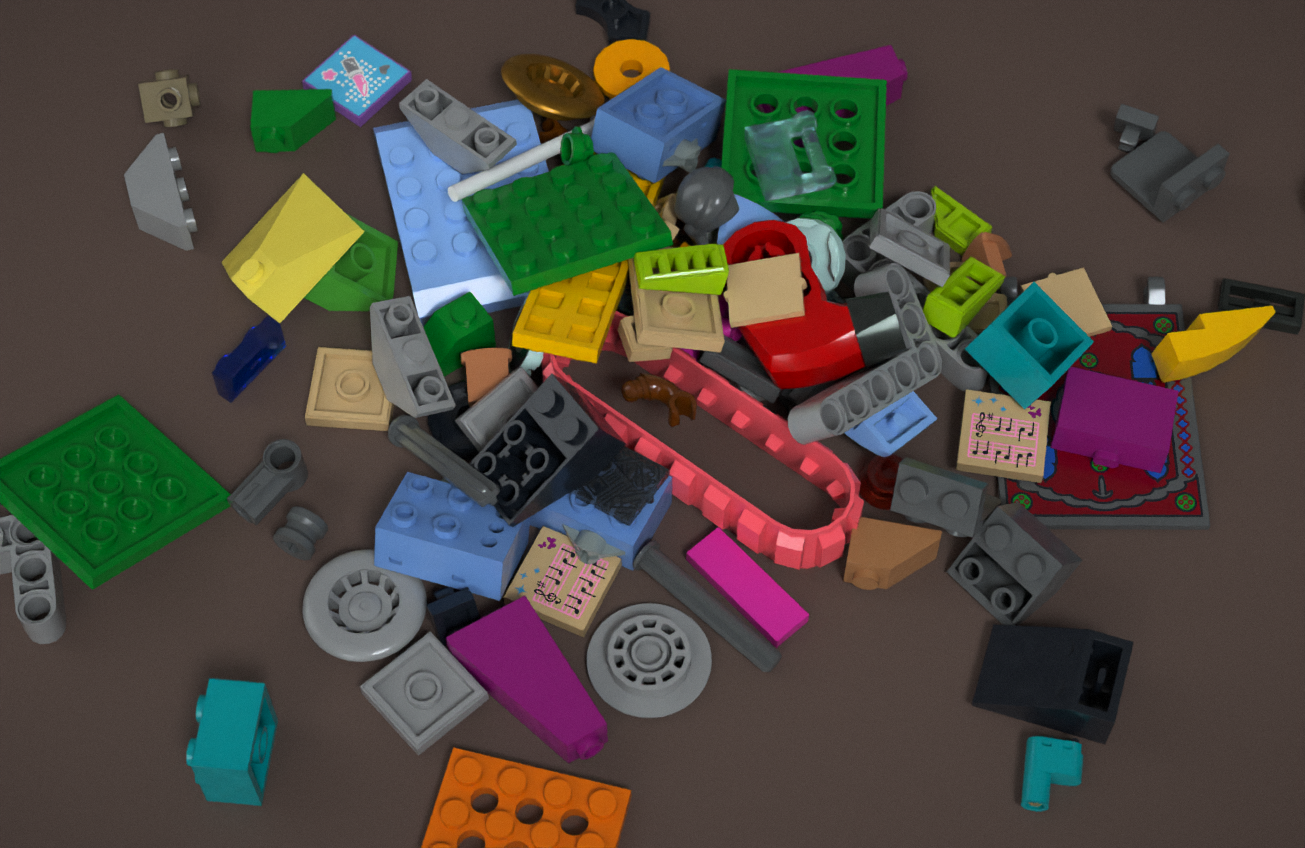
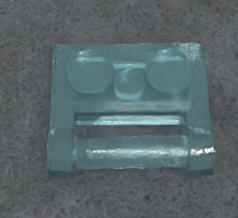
M812 111L799 112L789 119L745 127L744 138L765 201L825 190L836 183L837 178L834 169L828 166L816 133L818 123ZM801 136L812 168L811 173L802 174L790 138Z

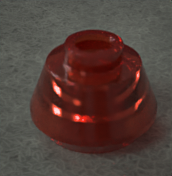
M894 454L886 457L878 455L862 467L858 475V479L861 482L859 493L869 505L882 510H891L899 463L903 460L901 457Z

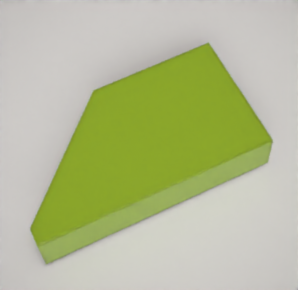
M934 186L931 189L930 196L936 202L933 223L934 236L949 244L950 248L959 255L963 256L968 246L980 233H991L992 226L938 187Z

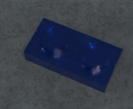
M267 316L258 326L248 330L243 341L230 354L223 356L218 361L212 375L218 394L232 403L286 347L280 323Z

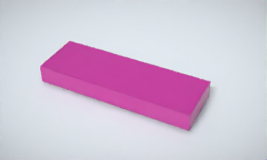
M719 527L686 552V560L775 648L780 646L809 621V614Z

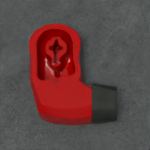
M777 220L754 222L737 230L723 244L728 265L795 253L800 255L802 278L805 279L807 288L803 290L805 315L739 326L750 349L758 358L776 387L792 389L819 385L839 379L865 366L867 368L906 351L889 291L845 299L846 303L844 304L829 302L819 278L811 267L806 236L796 225Z

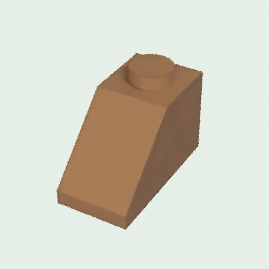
M860 517L858 528H852L843 582L853 583L856 587L865 590L890 588L936 559L942 531Z

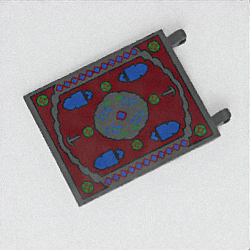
M1006 276L1003 284L997 290L998 294L1007 296V307L1017 298V278L1013 276ZM1148 277V286H1145L1143 291L1145 304H1102L1112 325L1111 331L1091 336L1090 338L1094 341L1092 345L1071 365V367L1178 391L1169 453L1161 473L1119 464L1117 468L1105 467L1095 464L1091 457L1051 448L1063 384L1067 374L1066 371L1046 392L1036 399L1051 402L1042 482L1037 483L997 477L998 497L1001 500V505L1019 502L1048 529L1209 530L1210 519L1191 377L1162 383L1151 355L1167 333L1185 331L1182 304H1165V280L1163 277ZM989 374L990 393L1011 396Z

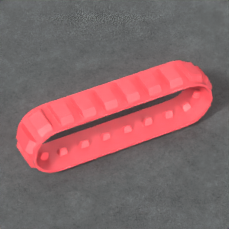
M616 311L602 351H613L627 357L618 333V326L620 320L629 316ZM672 347L670 359L634 362L652 375L673 382L681 390L693 395L699 407L826 492L840 506V508L834 509L832 523L828 526L814 530L793 529L775 521L574 382L570 375H566L562 371L564 367H569L572 358L543 353L544 357L541 362L543 383L551 374H554L579 389L626 443L620 451L621 455H623V450L625 452L629 450L631 455L625 454L627 458H636L635 454H637L638 458L642 457L644 459L634 461H643V465L646 466L655 465V470H657L658 465L662 473L663 469H665L664 474L672 477V494L688 506L693 505L701 510L705 518L721 529H728L734 533L738 541L755 553L764 554L773 560L775 564L799 570L800 568L808 569L815 566L822 567L843 556L844 545L850 543L852 528L856 530L858 528L860 517H862L864 500L859 497L861 482L848 463L842 462L833 454L831 449L819 441L805 445L798 443L789 431L788 420L779 414L772 413L763 407L764 404L746 392L738 390L729 384L730 382L710 368H705L696 362L694 357L680 348Z

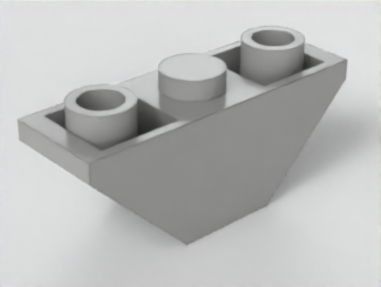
M427 79L399 103L401 111L431 152L461 174L490 170L517 145L516 139Z
M164 133L156 134L124 174L131 207L140 230L183 250H192L194 246L190 233L197 232L198 230L192 208L184 210L183 202L190 200L184 177L176 179L175 171L182 170L177 148H168Z
M406 296L372 303L370 306L372 362L387 400L414 418L453 410L456 406L411 297Z

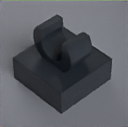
M446 586L433 592L437 601L427 605L436 637L444 646L447 645V636L480 619L475 599L469 588L454 593L451 587Z

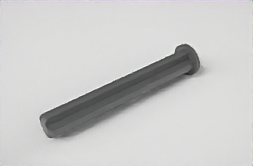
M401 415L393 420L388 429V438L393 445L406 448L481 507L487 504L494 506L498 502L496 496L500 492L499 487L419 427L418 421L413 416Z
M656 540L648 543L639 552L633 562L634 569L646 571L761 671L770 672L776 667L782 657L781 653L659 550L660 544Z

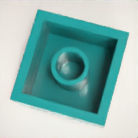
M1033 282L965 350L1026 409L1046 392L1094 341Z
M209 678L206 695L201 694L197 701L196 721L200 724L197 738H191L188 743L187 765L191 766L195 774V783L200 785L207 801L262 806L278 725V718L265 683Z

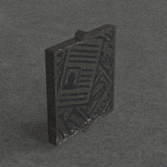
M624 446L596 477L568 494H575L576 498L592 504L594 508L630 526L646 504L654 502V494L668 478L670 470Z

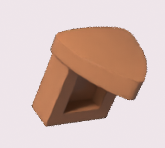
M983 232L971 242L964 252L961 261L965 262L968 258L973 257L1003 274L1006 278L1007 275L1002 261L1010 258L1012 253L1009 244L1003 237ZM971 278L975 283L983 286V284Z
M482 348L460 354L461 364L466 367L469 407H471L509 375L508 364L512 361V350L507 348Z

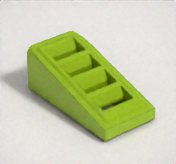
M705 244L637 252L634 255L639 289L721 295L729 274L724 245ZM652 268H659V273L653 274Z
M973 257L968 258L949 276L943 287L937 286L927 295L923 312L928 324L955 338L1003 284L1005 276ZM969 276V277L973 278L974 280H976V281L980 282L981 284H983V286H981V285L975 283L974 281L968 279L967 277Z

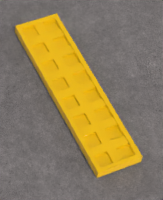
M627 169L647 199L655 207L665 177L657 183H653L639 178L636 173ZM628 260L531 290L514 328L512 346L597 364L629 278Z

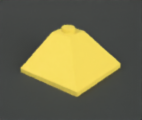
M303 173L221 263L230 279L247 298L278 323H281L365 231Z

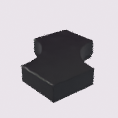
M625 0L576 1V15L586 16L598 22L607 33L608 46L617 41L628 39L648 41L651 13L649 11L636 8Z

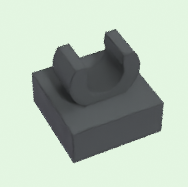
M1121 103L1114 125V131L1122 133L1118 150L1130 153L1136 149L1139 140L1146 142L1152 138L1157 128L1159 116Z

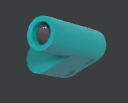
M1032 736L1027 739L1021 806L1024 809L1037 812L1048 810L1051 784L1077 786L1082 783L1083 754L1081 753L1082 744L1079 743V739L1072 738L1071 741L1043 736Z

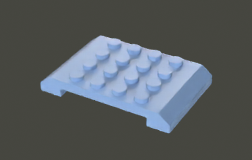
M518 99L471 108V110L516 139L517 145L495 165L541 145L532 111L519 102ZM409 121L373 128L409 276L412 296L422 325L425 326L436 310L470 291L487 313L522 306L530 291L513 296L464 213L462 199L454 202L448 195V187L482 171L461 174L431 152ZM546 160L485 189H494L513 183L518 178L533 177L549 172Z

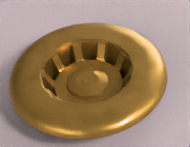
M520 54L509 58L501 68L504 82L514 92L519 102L529 110L550 119L570 121L577 118H590L596 115L597 108L605 102L601 89L591 77L575 66L553 57L540 54Z

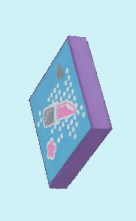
M354 34L304 78L302 84L304 89H332L335 110L359 127H362L412 81V75L410 70Z

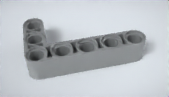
M921 191L910 192L885 209L929 234L932 233L936 202L929 194ZM871 220L842 241L846 260L845 272L841 280L853 292L855 279L860 274L896 263L869 248ZM906 270L923 310L927 295L931 292ZM929 324L942 357L941 374L961 391H966V389L978 391L982 389L987 382L989 373L965 350L978 335L970 327L966 326L955 338H952ZM937 337L946 338L947 340L938 339ZM966 364H972V365H975V366H977V367H971V366H968V365H966Z
M891 263L860 274L855 279L854 292L856 297L889 291L906 351L867 368L865 366L795 406L789 413L788 427L792 437L798 443L805 445L841 435L933 380L941 373L942 357L911 280L906 270L900 264Z
M13 515L0 517V575L12 572L17 617L28 637L33 642L38 644L55 642L66 630L60 559L39 539L27 543V541L36 536ZM44 574L39 580L31 581L33 577ZM49 613L44 619L34 621L38 615Z

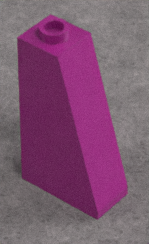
M892 45L778 72L887 80L886 106L901 98L903 82L907 81L908 77L905 62L902 58H897ZM770 104L759 105L762 113H770L776 110ZM807 106L796 109L797 113L804 116L815 113L812 108ZM840 109L835 112L841 118H852L855 116L848 109ZM805 138L794 141V144L800 148H809L814 145L812 141Z
M525 595L446 637L448 651L488 694L568 764L578 758L586 760L593 757L608 742L606 721Z

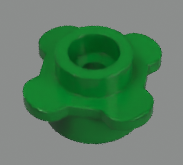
M575 126L572 133H565L563 135L560 146L562 162L565 165H572L588 160L593 156V141L588 134L582 133L580 126Z

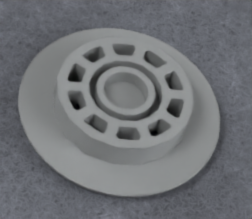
M374 549L355 550L330 560L313 576L304 594L302 614L307 632L322 650L339 659L353 662H368L388 657L405 647L415 637L425 618L427 597L422 580L374 566ZM362 582V584L352 587V585ZM370 582H377L379 585L370 584ZM388 589L393 591L391 595H388ZM342 592H345L342 598L338 597ZM332 609H339V613L333 612Z
M643 603L623 608L613 613L600 624L590 640L586 661L588 675L594 689L611 707L624 714L638 718H659L679 712L700 695L710 677L712 654L705 633L691 617L667 605ZM622 661L623 666L618 668L616 665ZM676 661L682 665L681 668L675 666ZM631 675L636 680L633 682L629 680L627 676ZM668 675L671 676V679L667 680L666 682H663V678H665ZM654 682L655 685H643V683Z

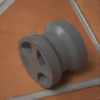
M295 506L290 509L286 516L287 524L285 527L278 528L273 536V540L279 548L289 555L301 560H310L316 551L314 544L317 540L324 538L329 530L328 525L315 513Z

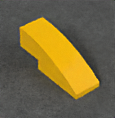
M1273 306L1199 314L1186 331L1167 333L1151 353L1162 383L1185 379L1203 373L1230 359L1243 349L1276 313Z

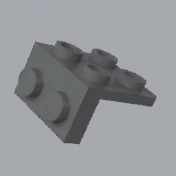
M1161 131L1113 164L1110 175L1164 223L1180 210L1182 211L1189 207L1194 200L1205 192L1214 189L1221 183L1226 175L1224 168L1230 153L1217 144L1200 157H1197L1169 132Z
M905 457L899 463L891 511L903 514L911 522L930 523L945 528V531L953 536H969L973 538L997 506L1001 505V500L987 494L988 483Z

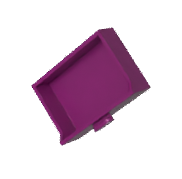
M1070 367L1063 384L1051 448L1091 457L1095 464L1105 467L1117 468L1119 464L1161 473L1169 453L1178 391Z

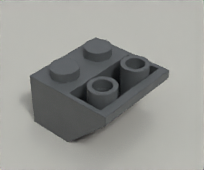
M1017 502L997 506L982 528L947 570V573L1003 625L1019 626L1058 592L1083 560Z

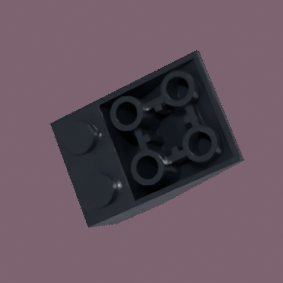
M551 374L469 465L499 487L500 492L496 496L498 502L494 507L508 525L514 527L596 477L621 451L626 443L579 389Z
M993 624L971 706L1106 744L1115 724L1134 642L1090 629Z

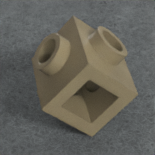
M178 69L154 72L155 79L142 80L138 84L145 123L163 121L164 127L188 124L187 117H193L195 114V107L201 106L197 83H190L189 74L179 75ZM172 93L175 95L177 102H169L165 94Z

